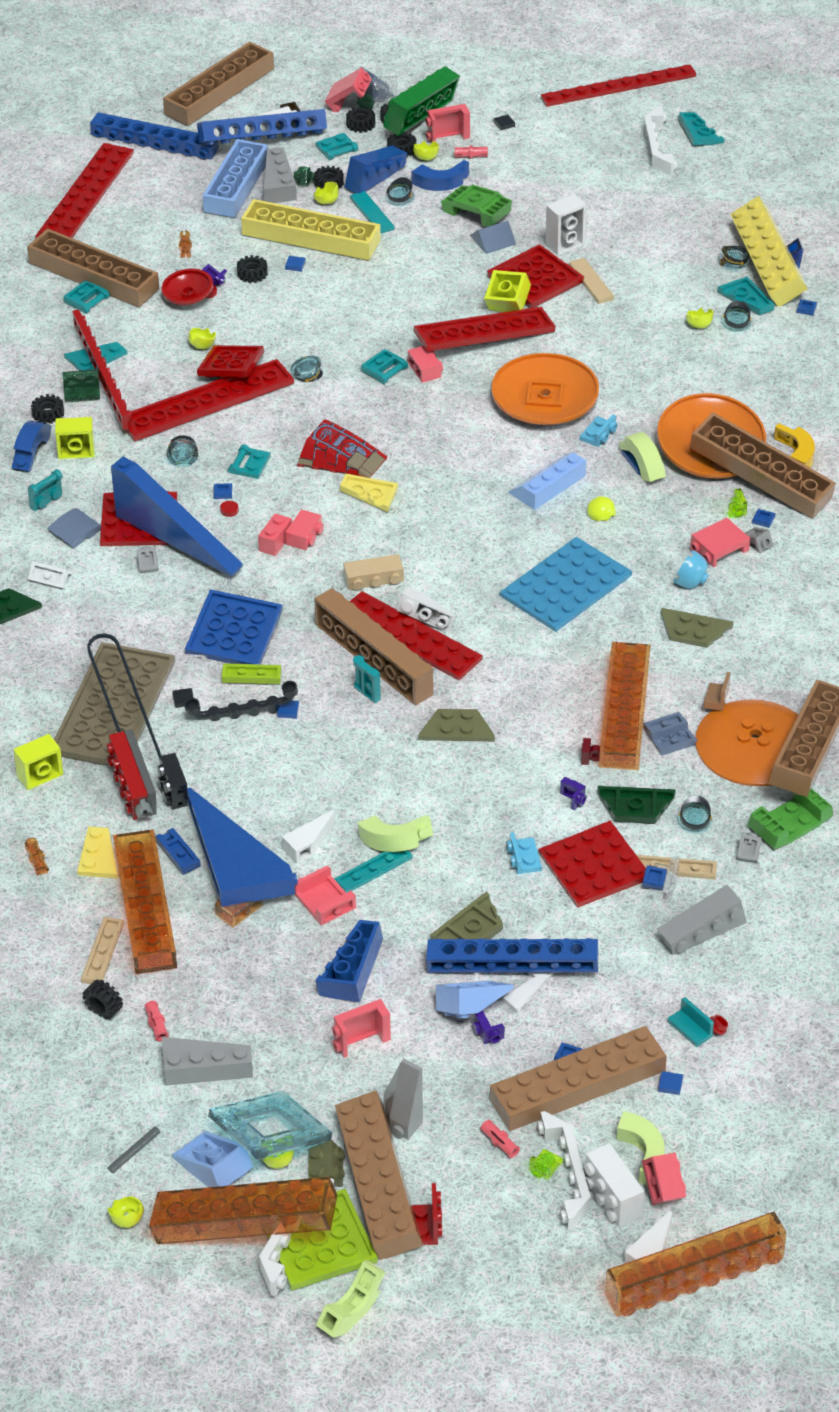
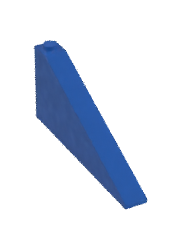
M122 456L111 465L116 517L230 577L243 567V563L137 463Z
M187 788L188 806L221 907L295 894V885H298L297 875L292 873L288 863L192 788Z

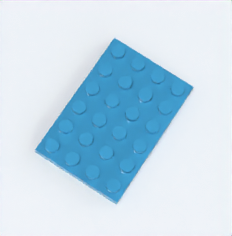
M575 537L500 591V597L557 632L630 578L633 571L580 538Z

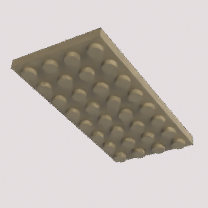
M101 642L94 656L96 666L121 732L132 729L138 743L146 722L117 645ZM121 646L147 718L149 719L175 663V655ZM91 662L54 741L60 747L62 757L109 765L107 755L109 754L106 744L109 743V735L118 732Z

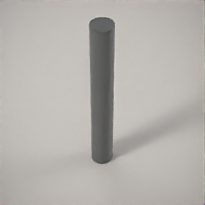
M154 1126L110 1164L107 1169L114 1174L159 1135L160 1130Z

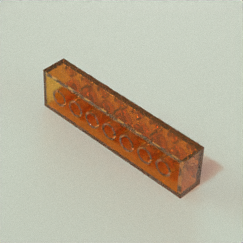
M612 642L599 768L639 771L651 644Z
M154 829L113 835L114 851L135 974L176 969V949Z
M330 1177L160 1191L156 1195L149 1228L157 1245L331 1230L337 1192Z
M773 1211L607 1269L605 1297L616 1317L621 1315L630 1316L638 1309L644 1307L650 1309L658 1302L664 1300L672 1301L678 1295L686 1292L692 1294L703 1286L708 1285L711 1287L718 1284L720 1280L737 1278L740 1273L757 1271L761 1266L768 1263L777 1264L784 1258L787 1232Z

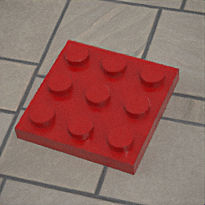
M214 345L198 367L197 374L206 378L213 376L246 378L264 354V346Z

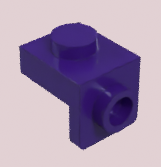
M207 264L202 269L212 277L214 286L217 284L221 286L226 280L224 277L227 272L226 269L220 273L210 264Z
M564 777L560 781V794L572 799V810L575 811L579 805L583 806L587 799V795H585L586 786Z
M484 1011L475 1013V1022L472 1023L475 1035H480L484 1044L490 1042L495 1044L504 1039L505 1027L503 1023L491 1026Z

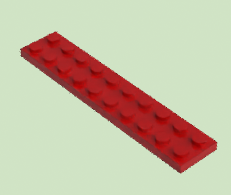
M103 143L35 235V239L46 229L73 238L134 154V149Z
M275 359L255 366L246 378H222L130 411L132 421H129L130 429H126V432L135 442L294 384V378L280 361Z

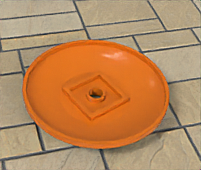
M534 353L515 358L504 364L496 372L492 381L493 399L503 412L520 421L539 425L561 424L575 420L586 414L595 405L599 395L598 379L587 365L572 357L554 353Z
M713 393L693 394L678 399L665 409L657 427L659 446L664 455L674 465L696 476L718 479L737 476L690 448L692 433L712 412L766 442L765 428L757 414L744 403L725 395Z
M747 699L726 703L723 711L712 710L700 722L695 736L697 739L695 744L697 753L702 762L721 778L747 786H770L769 780L773 765L799 714L783 705L765 700ZM752 735H758L759 738H754Z

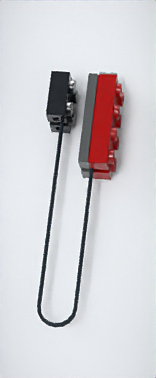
M106 633L93 636L87 644L88 654L118 732L109 735V743L106 744L109 754L107 755L109 766L114 768L113 777L115 782L120 784L119 793L121 799L125 798L126 800L124 805L127 815L131 814L132 819L136 820L157 814L156 791L133 730L121 732L90 649L91 644L99 638L111 639L117 645L160 759V765H157L159 773L157 779L160 789L164 788L165 803L170 804L172 810L188 806L187 782L176 753L161 755L118 640L111 634Z

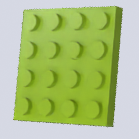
M344 1188L337 1191L334 1201L332 1203L329 1202L325 1210L310 1205L306 1214L303 1213L298 1229L296 1231L293 1230L290 1235L291 1238L286 1248L283 1247L280 1252V1259L278 1261L279 1264L284 1265L288 1285L291 1291L360 1269L362 1262L366 1260L373 1264L378 1263V1257ZM288 1207L260 1215V1221L268 1239H270Z

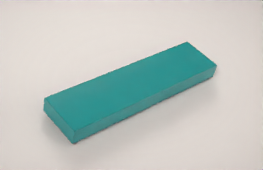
M366 191L350 195L351 201L369 222L380 224L381 234L395 230V226Z
M408 850L383 852L334 878V880L347 893L413 859V855Z

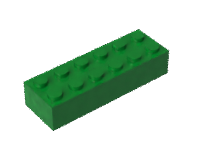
M444 66L414 86H410L395 98H391L388 103V111L384 116L383 127L400 136L428 117V110L445 107L453 100L460 75Z

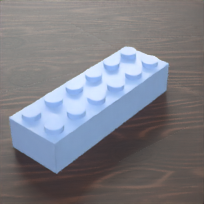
M236 139L203 194L204 212L236 217L266 166L267 144Z

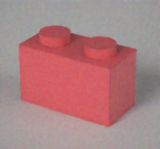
M424 346L408 350V364L422 383L441 378L443 365L436 358L434 351H426Z
M301 509L285 532L286 545L302 550H307L310 545L313 546L317 534H321L324 528L322 515Z
M276 513L272 516L258 535L260 552L273 556L278 554L286 543L285 532L291 525L292 518Z
M676 1152L652 1156L642 1161L652 1205L673 1202L687 1197L685 1192L686 1186L682 1180L680 1162L677 1159Z

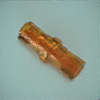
M185 230L184 235V232L181 231L179 235L181 258H186L185 254L187 253V258H190L192 248L190 232Z
M33 837L28 838L24 844L29 853V861L33 863L36 874L39 876L48 873L49 868L44 860L45 854L39 848L37 839Z

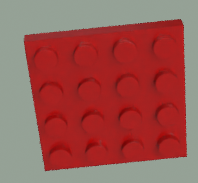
M540 244L487 270L489 278H491L493 270L526 273L531 286L525 304L530 308H534L577 286L584 279L582 274Z
M167 491L177 501V491ZM114 492L103 493L100 546L170 545L116 517Z
M611 820L538 849L539 855L577 908L643 883L646 867Z

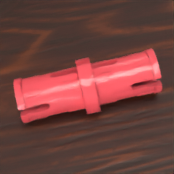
M471 145L469 147H455V158L470 157V159H473V157H488V146L473 147Z
M156 1001L147 1002L144 1008L149 1018L148 1024L153 1029L155 1040L160 1042L162 1037H169L165 1027V1018L160 1013Z
M486 1120L481 1125L480 1130L492 1140V1144L495 1147H500L509 1158H513L519 1153L520 1147L508 1138V1134L504 1130L501 1131L491 1120Z

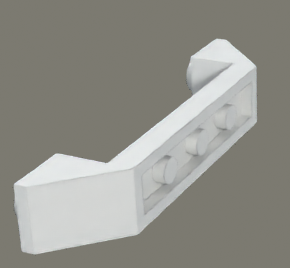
M658 106L644 116V131L651 165L668 175H674V170H677V161L673 159L672 153L661 154V151H659L660 145L659 141H657L658 136L655 130L656 128L663 127L664 122H666V112H663L662 106Z
M543 1111L541 1112L540 1121H537L539 1135L544 1134L545 1141L559 1140L561 1150L565 1149L566 1154H564L565 1167H570L571 1170L568 1172L569 1183L575 1186V1189H573L574 1199L564 1200L563 1210H560L562 1224L567 1223V1229L570 1231L574 1229L590 1209V1193L572 1126Z
M328 1178L300 1187L259 1256L260 1270L272 1296H276L279 1289H283L287 1281L285 1267L278 1263L280 1252L283 1247L286 1248L291 1238L290 1235L293 1230L296 1231L298 1229L300 1218L303 1213L306 1214L310 1205L325 1210L329 1202L332 1203L337 1193L334 1179Z

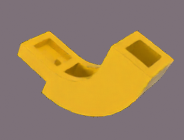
M778 423L775 426L774 439L792 447L795 451L790 457L811 468L815 453V443L811 435L799 426L793 430Z

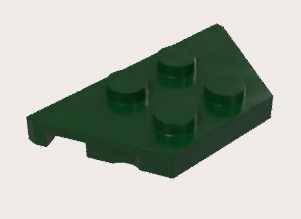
M10 588L0 591V625L42 608L41 602Z
M598 786L597 794L615 822L656 824L674 800L676 789Z

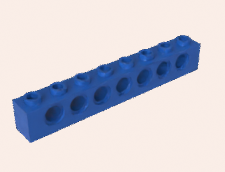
M325 109L197 123L199 143H205V146L214 145L215 141H220L221 144L230 143V140L233 139L246 141V138H251L253 141L261 140V136H267V139L277 138L276 135L282 134V137H290L292 133H297V136L307 135L308 131L316 134L322 133V130L327 129ZM307 119L311 122L310 127L306 124ZM292 120H293V121L295 122V124H296L295 128H293V127L291 126V121H292ZM276 122L280 124V130L276 128ZM261 123L265 126L264 132L260 129ZM246 125L250 128L249 133L245 131ZM230 127L234 129L233 135L229 132ZM215 128L219 131L218 137L214 134Z
M100 112L90 122L91 135L210 160L213 159L219 150V141H215L214 145L205 146V143H199L197 132Z
M590 938L428 939L426 961L428 973L598 972L599 947L598 939Z

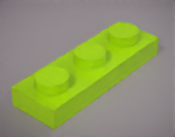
M223 664L222 683L280 684L282 666Z

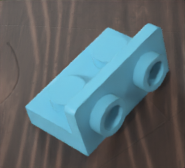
M612 414L608 420L597 416L580 435V440L597 447L602 443H606L610 433H614L617 429L616 415Z
M514 832L510 833V840L506 841L508 853H512V856H510L511 867L516 868L517 874L542 871L534 837L516 839Z

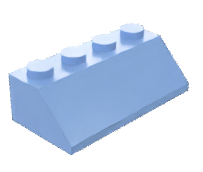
M574 452L562 456L508 491V493L536 510L585 477L586 460Z

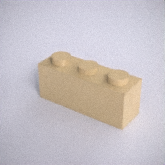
M399 554L343 563L344 578L348 590H360L366 587H379L385 584L404 582V568Z

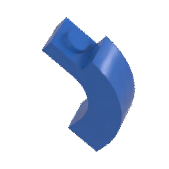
M463 160L447 170H434L422 164L411 171V182L419 188L431 191H446L463 185V178L465 179L469 175V162Z
M27 421L22 426L14 445L16 451L12 469L31 471L40 442L47 443L52 428L50 424Z

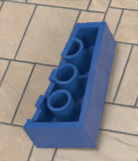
M392 145L350 157L344 188L359 194L369 190L405 167L407 152Z
M359 920L346 937V943L338 948L335 958L332 962L329 961L327 963L324 973L316 978L319 996L360 1002L383 941L380 922Z

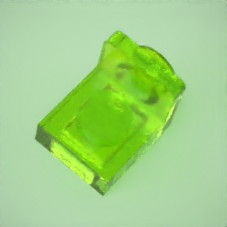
M741 488L734 489L731 503L728 504L729 518H739L747 515V501Z
M543 1149L537 1157L532 1156L530 1158L529 1170L535 1177H543L549 1180L562 1164L563 1158Z

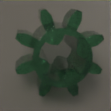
M365 93L363 97H358L355 106L360 107V109L362 107H365V109L370 108L371 111L375 101L371 100L372 95Z
M299 166L298 170L294 171L293 177L297 180V184L309 185L310 181H314V173L310 171V167Z

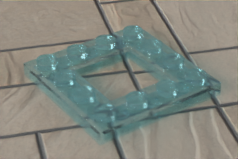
M284 1091L209 1109L208 1117L256 1159H264L268 1156L283 1154L287 1151L302 1149L303 1147L332 1140V1132ZM277 1113L293 1129L264 1136L248 1120Z

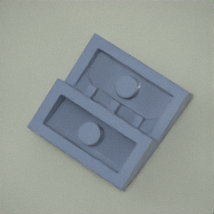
M74 508L59 517L47 529L74 549L86 537L88 539L93 537L102 526L78 508Z
M680 712L643 723L648 737L661 756L694 746L697 742L696 737L688 729L687 720Z

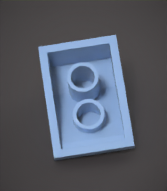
M490 980L436 985V1011L444 1012L445 1016L468 1018L469 1014L479 1013L514 989L513 984Z
M206 1131L172 1154L174 1160L204 1185L218 1191L227 1189L232 1182L243 1177L247 1171L253 1168L244 1144Z

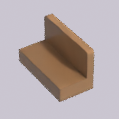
M731 672L726 673L723 684L710 682L703 708L723 711L729 692Z

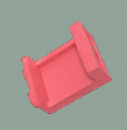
M361 67L333 84L325 103L333 112H338L347 95L355 92L360 98L363 97L371 82L369 74Z
M466 104L428 110V117L425 119L428 131H426L427 141L432 143L433 141L436 142L437 138L461 134L463 139L470 138V112Z
M728 518L691 534V550L701 554L706 559L707 564L709 563L713 568L717 566V559L737 549L742 553L749 551L750 537Z
M325 866L298 879V885H295L294 895L321 926L356 908V895L352 891L346 893L331 876V868L329 866Z
M381 999L334 1016V1026H332L334 1040L332 1044L337 1053L340 1052L343 1058L348 1057L347 1045L378 1034L383 1043L391 1040L390 1012Z

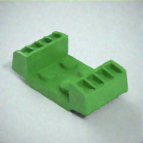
M472 184L471 186L460 185L458 189H455L453 193H450L449 196L442 200L441 204L444 212L455 216L462 209L480 214L482 226L489 227L511 212L512 200L502 196L497 191Z
M811 788L808 797L794 793L793 799L771 812H768L763 806L759 807L751 813L748 827L776 850L821 826L822 823L833 816V807Z

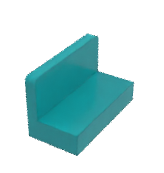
M686 997L682 998L680 1010L668 1017L667 1022L697 1048L713 1037L714 1022Z

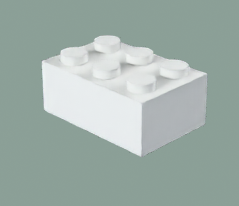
M573 194L547 205L546 246L558 256L584 245L586 203Z
M608 1143L586 1153L584 1168L588 1189H592L595 1193L598 1205L605 1207L609 1220L615 1222L620 1228L642 1218L644 1190L611 1144Z

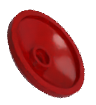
M183 269L169 275L163 281L161 290L164 298L169 302L177 305H191L202 301L211 293L213 280L203 270Z

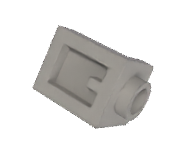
M754 527L745 532L750 537V543L756 545L757 552L760 554L774 546L770 530Z
M145 546L137 549L140 573L159 571L156 547Z
M754 833L741 834L737 860L757 863L761 837Z

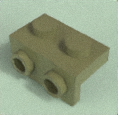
M332 1139L309 1148L308 1184L332 1178L337 1187L343 1186V1177L345 1176L343 1159L345 1154L343 1149Z

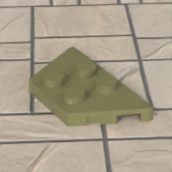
M661 608V616L663 617L670 641L708 648L715 640L722 637L724 632L732 629L734 625L733 621Z
M437 709L418 734V740L495 742V735L477 709Z
M486 891L431 933L430 939H491L503 930V922L500 916L497 915V909L495 905H492L490 895Z

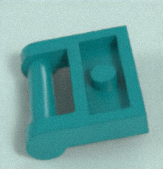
M345 133L315 142L316 147L328 160L351 151H358L357 143L353 142Z
M84 281L65 294L63 299L65 303L87 314L92 307L103 299H108L110 294L106 289ZM97 294V296L94 297L93 299H91L89 302L84 303V302H86L87 300H89L91 297H93L94 295Z
M385 348L361 365V371L377 379L383 385L396 373L408 368V363L405 359ZM393 364H396L393 368H391L390 370H388L386 373H382L383 371H385L386 369H388V368H389L390 366H392Z
M242 444L238 449L239 453L233 464H230L228 467V473L259 479L271 457V452L252 449ZM245 455H248L249 458L244 467L240 468L239 466Z
M59 469L52 471L51 475L37 484L28 486L30 509L34 512L44 508L49 502L58 499L62 495L61 479L63 475Z
M354 656V688L373 703H377L381 700L380 673L377 669L368 665L363 656Z

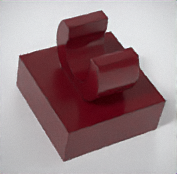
M583 738L581 765H589L590 759L600 761L601 746H591V738Z

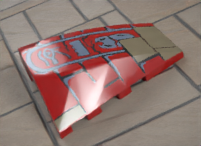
M324 419L306 439L297 466L304 467L306 465L311 466L315 470L322 468L333 473L343 472L371 478L388 457L352 432Z

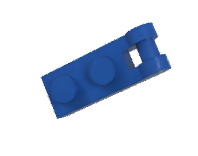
M174 828L167 830V833L163 835L158 834L154 836L155 842L163 849L182 874L201 866L200 859Z

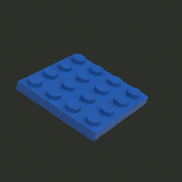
M210 589L185 647V654L231 664H261L283 611V605Z

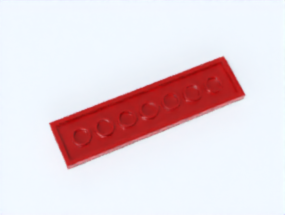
M542 307L416 325L413 332L426 351H435L555 332L556 326Z
M363 591L349 601L354 603L363 613H366L374 622L379 623L384 630L391 633L399 642L404 643L408 649L416 653L423 661L458 681L483 660V655L397 611V609Z

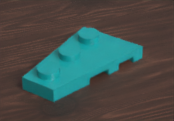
M679 112L678 118L693 145L724 143L725 139L722 136L718 137L713 128L709 129L706 126V122L695 112Z
M747 276L718 286L717 292L733 301L744 302L751 311L759 315L773 311L775 308V304Z
M118 342L99 346L102 354L101 357L105 358L106 364L127 355V349ZM85 349L64 353V358L83 375L95 370Z

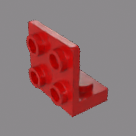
M431 1183L432 1204L412 1205L423 1245H438V1237H442L441 1191H436V1183Z

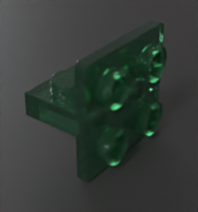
M98 369L62 372L65 402L100 399Z

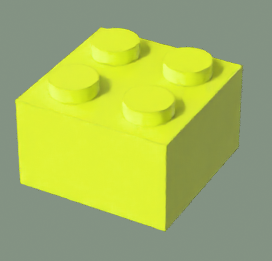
M493 270L484 298L488 309L499 312L522 310L531 286L527 274Z
M92 417L57 418L55 434L58 459L95 457Z
M50 734L13 749L17 777L27 790L63 775L61 750Z

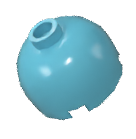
M694 550L691 551L693 556H687L677 573L680 576L679 579H674L675 584L686 589L695 588L700 583L704 584L709 577L706 573L708 569L706 559Z

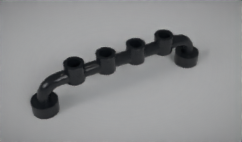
M286 681L281 687L283 697L269 696L266 700L262 701L251 699L245 704L230 703L227 707L223 708L212 706L206 711H200L201 707L198 699L189 698L184 702V708L188 715L198 719L210 718L211 721H218L223 715H229L231 719H237L241 715L240 712L245 711L255 716L260 713L262 708H268L270 712L278 711L279 705L289 703L298 694V687L296 682Z

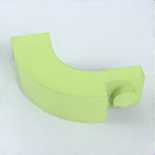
M638 432L625 436V440L619 442L621 450L630 451L634 455L644 481L651 482L666 477L660 454L648 435Z
M376 815L357 823L361 840L370 848L385 852L414 849L419 847L418 841L433 835L431 819L427 815L401 825L386 824Z
M623 1111L617 1127V1140L640 1148L645 1155L644 1160L652 1156L663 1155L665 1146L659 1130L647 1119L637 1114ZM642 1164L639 1172V1183L647 1185Z
M368 1260L363 1261L349 1290L337 1302L324 1306L316 1326L333 1338L346 1334L375 1303L381 1292L378 1290V1287L386 1272Z

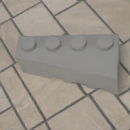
M284 147L267 149L263 188L264 201L280 203L297 200L296 183Z
M725 885L658 927L657 930L663 943L673 955H676L747 923L741 900L728 885Z
M162 1037L166 1086L253 1078L250 1045Z

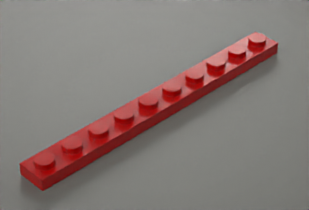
M691 64L548 92L541 94V100L546 107L693 78L696 77V72Z
M79 309L72 311L74 327L123 430L130 429L129 421H132L130 410H127L126 402L124 399L122 400L120 389H116V381L114 378H111L110 368H106V360L104 357H101L100 347H97L95 336H92L91 328L87 326L85 316L81 315Z

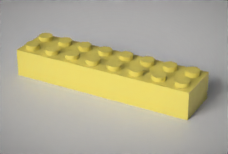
M757 196L732 212L730 215L769 296L775 304L782 306L808 290L769 209L762 199Z
M256 199L252 200L241 218L242 235L365 260L371 259L381 241L380 224Z

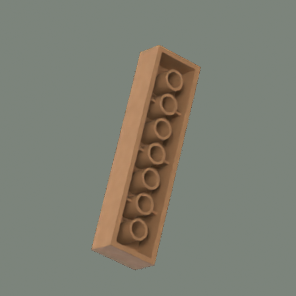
M249 41L163 97L164 114L189 126L274 69L273 52Z
M46 229L27 246L29 263L80 284L88 281L106 289L110 296L137 307L144 304L159 290L158 272L53 230Z
M714 412L692 433L691 449L812 519L833 497L836 482Z
M333 588L314 598L315 625L353 656H363L368 665L379 671L380 678L415 706L433 696L434 671L429 663L423 661L416 653L408 649L404 643L399 642L391 633L384 630L379 623L374 622L366 613L359 610L354 603L349 602L341 593H338Z
M816 679L773 765L769 784L794 792L797 795L808 797L839 732L838 686Z
M643 1026L491 1084L490 1102L510 1132L540 1120L541 1112L543 1111L554 1115L660 1074L662 1071H666L667 1055L647 1026Z
M377 1090L336 1104L335 1108L372 1245L379 1259L391 1258L422 1247L423 1242L385 1108Z

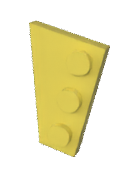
M345 474L340 484V491L388 512L398 491V483Z
M88 826L77 870L79 876L118 878L109 828Z

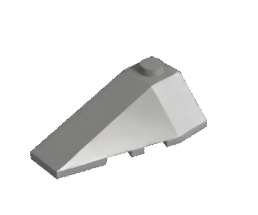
M403 1058L383 1095L384 1108L392 1134L397 1138L403 1137L409 1140L423 1123L422 1068Z

